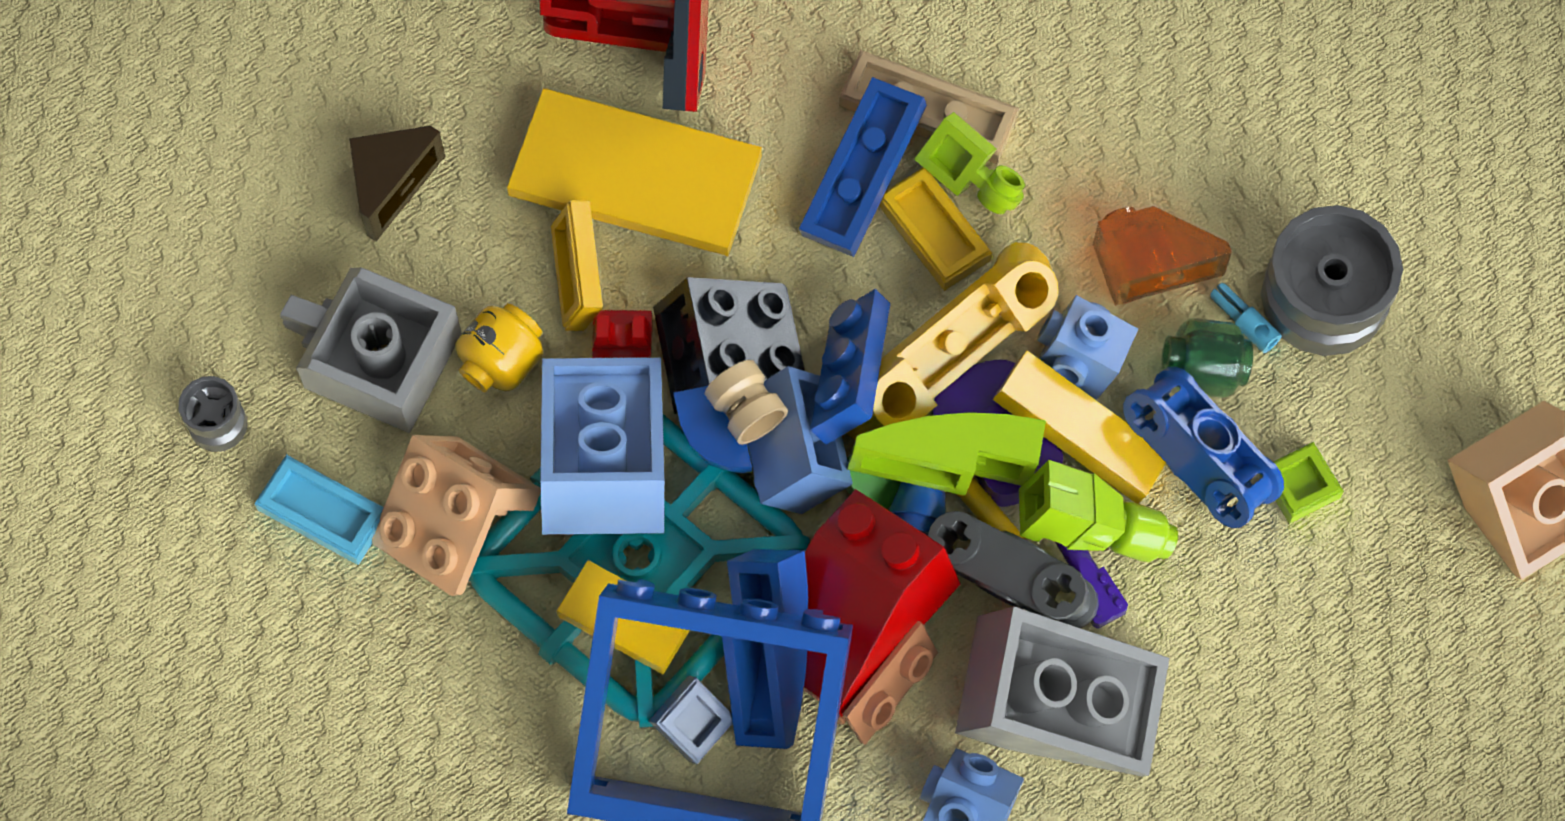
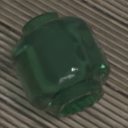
M1189 318L1181 324L1176 336L1166 337L1162 349V369L1174 366L1184 369L1195 379L1208 397L1227 398L1236 391L1238 386H1245L1249 380L1253 365V345L1250 340L1244 339L1242 330L1234 323Z

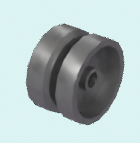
M1334 205L1312 208L1290 221L1278 236L1265 272L1261 297L1266 318L1282 335L1281 338L1301 351L1329 356L1350 353L1370 342L1384 324L1390 306L1393 304L1398 293L1403 273L1398 244L1382 223L1361 210Z

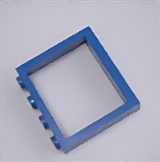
M638 579L637 582L618 580L617 585L608 583L599 595L567 814L605 821H822L853 625L840 623L841 617L823 615V610H804L803 616L778 612L779 606L777 604L760 599L741 600V606L716 602V594L701 589L683 588L679 590V595L654 591L655 585L642 579ZM618 618L827 654L802 812L595 776Z

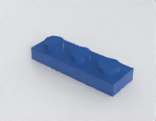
M874 77L871 78L799 227L803 237L852 257L855 256L925 111L927 104L924 97Z
M876 289L857 300L849 299L843 302L834 310L829 319L825 352L822 357L818 390L815 395V406L810 428L826 445L872 418L890 310V302Z

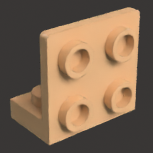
M412 435L380 516V522L372 538V543L449 595H462L494 516H505L507 511H534L541 488L459 437Z

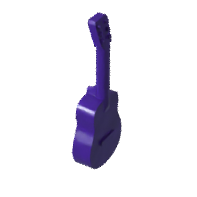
M990 360L973 365L935 397L934 401L937 403V406L932 410V416L956 413L1013 415L996 403L993 398L1016 363L1008 360ZM1043 437L1039 464L1035 473L1048 460L1060 464L1063 463L1062 450L1045 437ZM976 476L979 484L999 507L1019 504V488L1021 485ZM1055 542L1068 565L1079 571L1083 578L1093 585L1098 594L1099 606L1096 616L1091 620L1092 626L1099 629L1125 615L1128 603L1104 566L1098 568L1088 550H1067V547Z

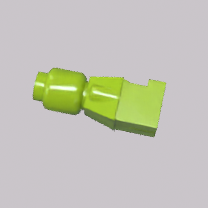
M1048 460L1019 488L1021 537L1036 542L1046 538L1061 543L1067 547V550L1104 551L1110 547L1114 553L1142 562H1151L1157 558L1167 559L1176 547L1178 541L1177 527L1169 524L1163 512L1135 502L1123 503V496L1095 473L1090 474Z

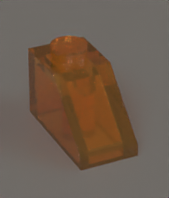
M1155 206L1137 211L1133 207H1124L1110 212L1103 220L1098 221L1093 241L1095 253L1115 306L1224 276L1232 254L1227 241Z

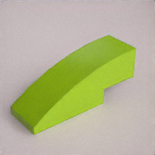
M956 413L925 416L892 423L857 435L847 470L964 496L974 475L1022 486L1034 475L1039 464L1046 420L1010 414Z

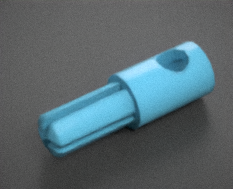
M1225 283L1217 285L1218 291L1214 288L1210 298L1235 321L1236 327L1262 353L1270 351L1279 342L1282 335L1253 306L1249 307Z

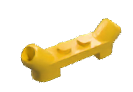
M1020 242L1006 246L999 253L994 266L886 354L881 359L872 418L846 434L856 440L857 435L892 423L924 417L937 406L934 398L1015 330L1026 332L1046 316L1056 303L1059 294L1058 281L1047 257L1038 247L1030 243Z

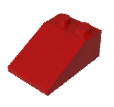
M857 489L816 531L805 551L808 609L823 610V615L841 617L840 623L853 625L839 710L840 717L843 716L844 711L917 621H920L924 626L961 585L944 546ZM807 650L803 690L820 701L827 654Z

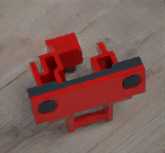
M540 0L543 30L551 36L666 52L664 57L662 109L697 112L706 74L709 0Z

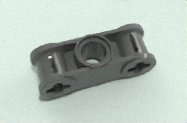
M960 511L946 512L939 516L931 525L928 536L945 547L956 574L974 583L977 587L1011 606L1025 609L1078 628L1086 626L1096 616L1099 602L1098 594L1093 585L1084 579L1082 574L1074 567L1052 557L1031 542L1008 531L1002 532ZM957 539L962 541L971 540L966 550L962 548L953 549ZM1060 591L1064 593L1073 591L1076 594L1071 604L1067 601L1058 603L1055 600L1056 595Z

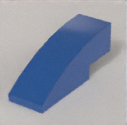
M753 549L727 561L733 605L741 606V600L760 599L777 604L779 606L778 612L803 616V611L808 610L805 550ZM722 636L736 746L790 748L794 745L801 711L807 650Z

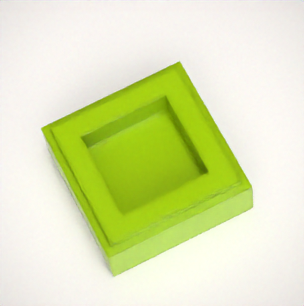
M1314 442L1273 461L1280 470L1284 480V490L1275 501L1289 524L1340 499L1344 492Z

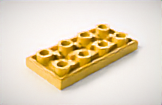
M543 88L509 180L507 191L511 197L561 211L570 200L590 201L591 216L594 220L729 256L762 157V147Z

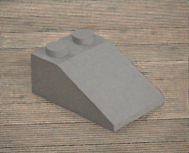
M1014 606L979 615L977 617L955 734L1011 751L1141 777L1149 776L1170 658Z

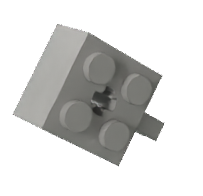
M362 267L349 269L333 300L326 298L321 306L290 295L280 313L285 328L304 336L302 344L306 351L296 369L305 389L407 433L411 432L455 348L457 339L462 334L455 306ZM381 345H388L384 349H381ZM375 347H376L377 350H378V351H371V350H372L373 348H375Z

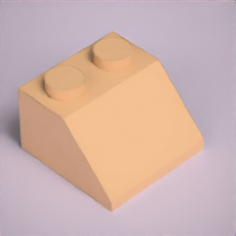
M1542 401L1448 459L1465 510L1512 573L1521 580L1565 553V411L1546 401Z

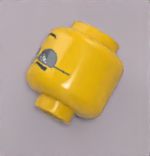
M507 303L503 308L493 305L487 306L480 311L455 343L458 357L464 363L460 367L459 373L471 385L482 392H487L491 386L506 392L514 390L543 355V347L539 339L542 334L541 328L530 316L512 304Z

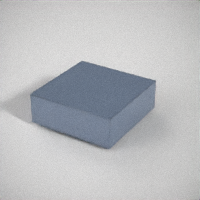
M692 676L686 677L649 720L689 762L698 764L733 724L732 713L696 677Z

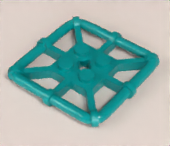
M664 414L663 445L699 473L671 505L664 500V533L574 534L559 551L499 555L541 510L540 493L534 511H507V514L502 516L489 529L469 578L471 586L486 603L540 648L539 656L550 665L557 662L585 687L590 659L572 644L574 639L583 630L566 621H563L554 629L497 581V578L561 573L574 583L589 560L626 581L637 582L638 579L646 580L655 585L654 591L679 595L680 589L692 588L715 562L731 560L753 549L806 551L810 544V538L802 534V531L789 516L779 508L760 504L757 490L735 472L713 467L696 454L689 445L683 430ZM541 467L530 477L531 482L540 488ZM718 489L774 536L713 540L688 520L687 517L711 491ZM643 545H646L651 549L648 554L650 565L646 568L636 567L631 570L625 567L627 559L623 550L626 547L630 546L632 549L638 550ZM711 634L654 696L651 668L635 660L637 697L629 693L610 676L606 705L624 718L639 722V728L654 727L649 720L686 677H696L701 682L724 656L722 636Z

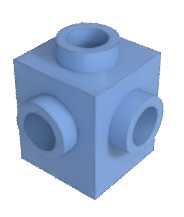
M1076 295L1062 314L1053 309L1043 324L1037 337V341L1045 345L1039 359L1097 400L1119 374L1138 328L1112 315L1104 306L1089 302Z
M956 748L945 769L934 765L926 780L920 799L930 804L923 821H1007L1024 778L998 767L992 759L984 755L966 753Z

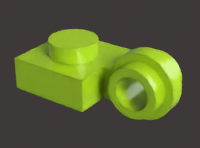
M955 112L943 119L914 159L956 196L967 190L971 183L976 185L980 189L977 192L979 201L993 213L1004 214L1007 210H1014L1023 200L1022 190L1025 188V183L1022 177L1013 169L1003 165L997 166L995 170H989L985 164L997 148Z

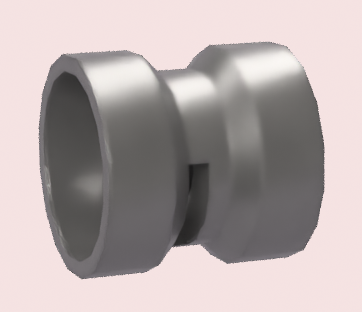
M215 376L201 377L192 381L182 391L179 398V413L193 441L202 449L211 452L226 451L235 447L243 439L247 430V416L233 386L225 379Z

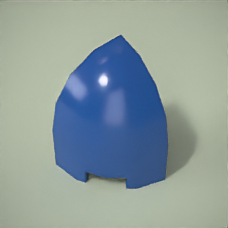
M708 386L673 393L680 425L694 452L713 467L736 473L752 472L747 444L739 445L727 428L729 419L726 414L716 411L707 399L705 391Z

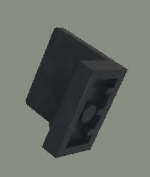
M687 277L653 307L674 414H678L673 393L709 386L722 372L746 360H754L764 374L765 380L787 366L805 371L788 290L783 283Z

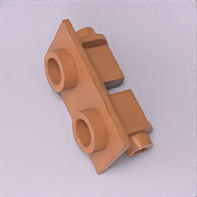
M917 621L844 711L843 716H838L837 724L844 725L847 721L863 745L867 744L877 730L882 729L889 723L898 703L914 683L921 681L927 675L933 659L938 654L936 647L920 621Z

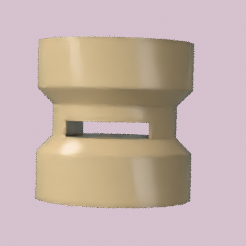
M746 360L728 368L718 375L705 391V396L714 409L724 412L728 417L729 423L727 428L739 445L754 442L777 427L788 413V409L776 393L768 392L765 388V376L754 360Z

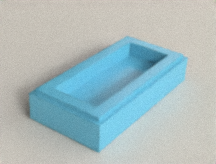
M288 455L284 457L254 503L257 510L357 565L360 564L372 545V538L384 508Z

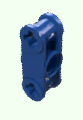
M1176 366L1167 367L1156 375L1154 384L1147 390L1137 389L1126 397L1123 403V413L1128 425L1168 464L1174 475L1185 482L1221 524L1230 528H1241L1251 521L1254 510L1258 506L1270 504L1281 496L1284 490V480L1275 463L1259 451L1242 433L1234 420L1207 396L1195 379L1184 369ZM1174 387H1179L1180 390L1170 397L1171 390ZM1154 410L1156 413L1153 418L1146 420L1145 416ZM1257 474H1261L1262 478L1255 484H1252L1250 480ZM1234 497H1237L1239 501L1234 506L1228 507L1227 503Z

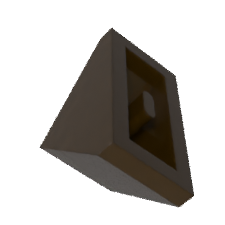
M432 126L349 138L359 211L366 234L374 241L381 237L445 158L440 131Z

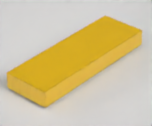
M1027 350L1018 359L993 398L996 403L1013 415L1046 420L1043 437L1135 503L1139 504L1148 495L1166 464L1155 450L1131 429L1127 422Z

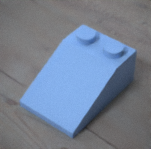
M661 357L542 358V535L664 533L665 479Z

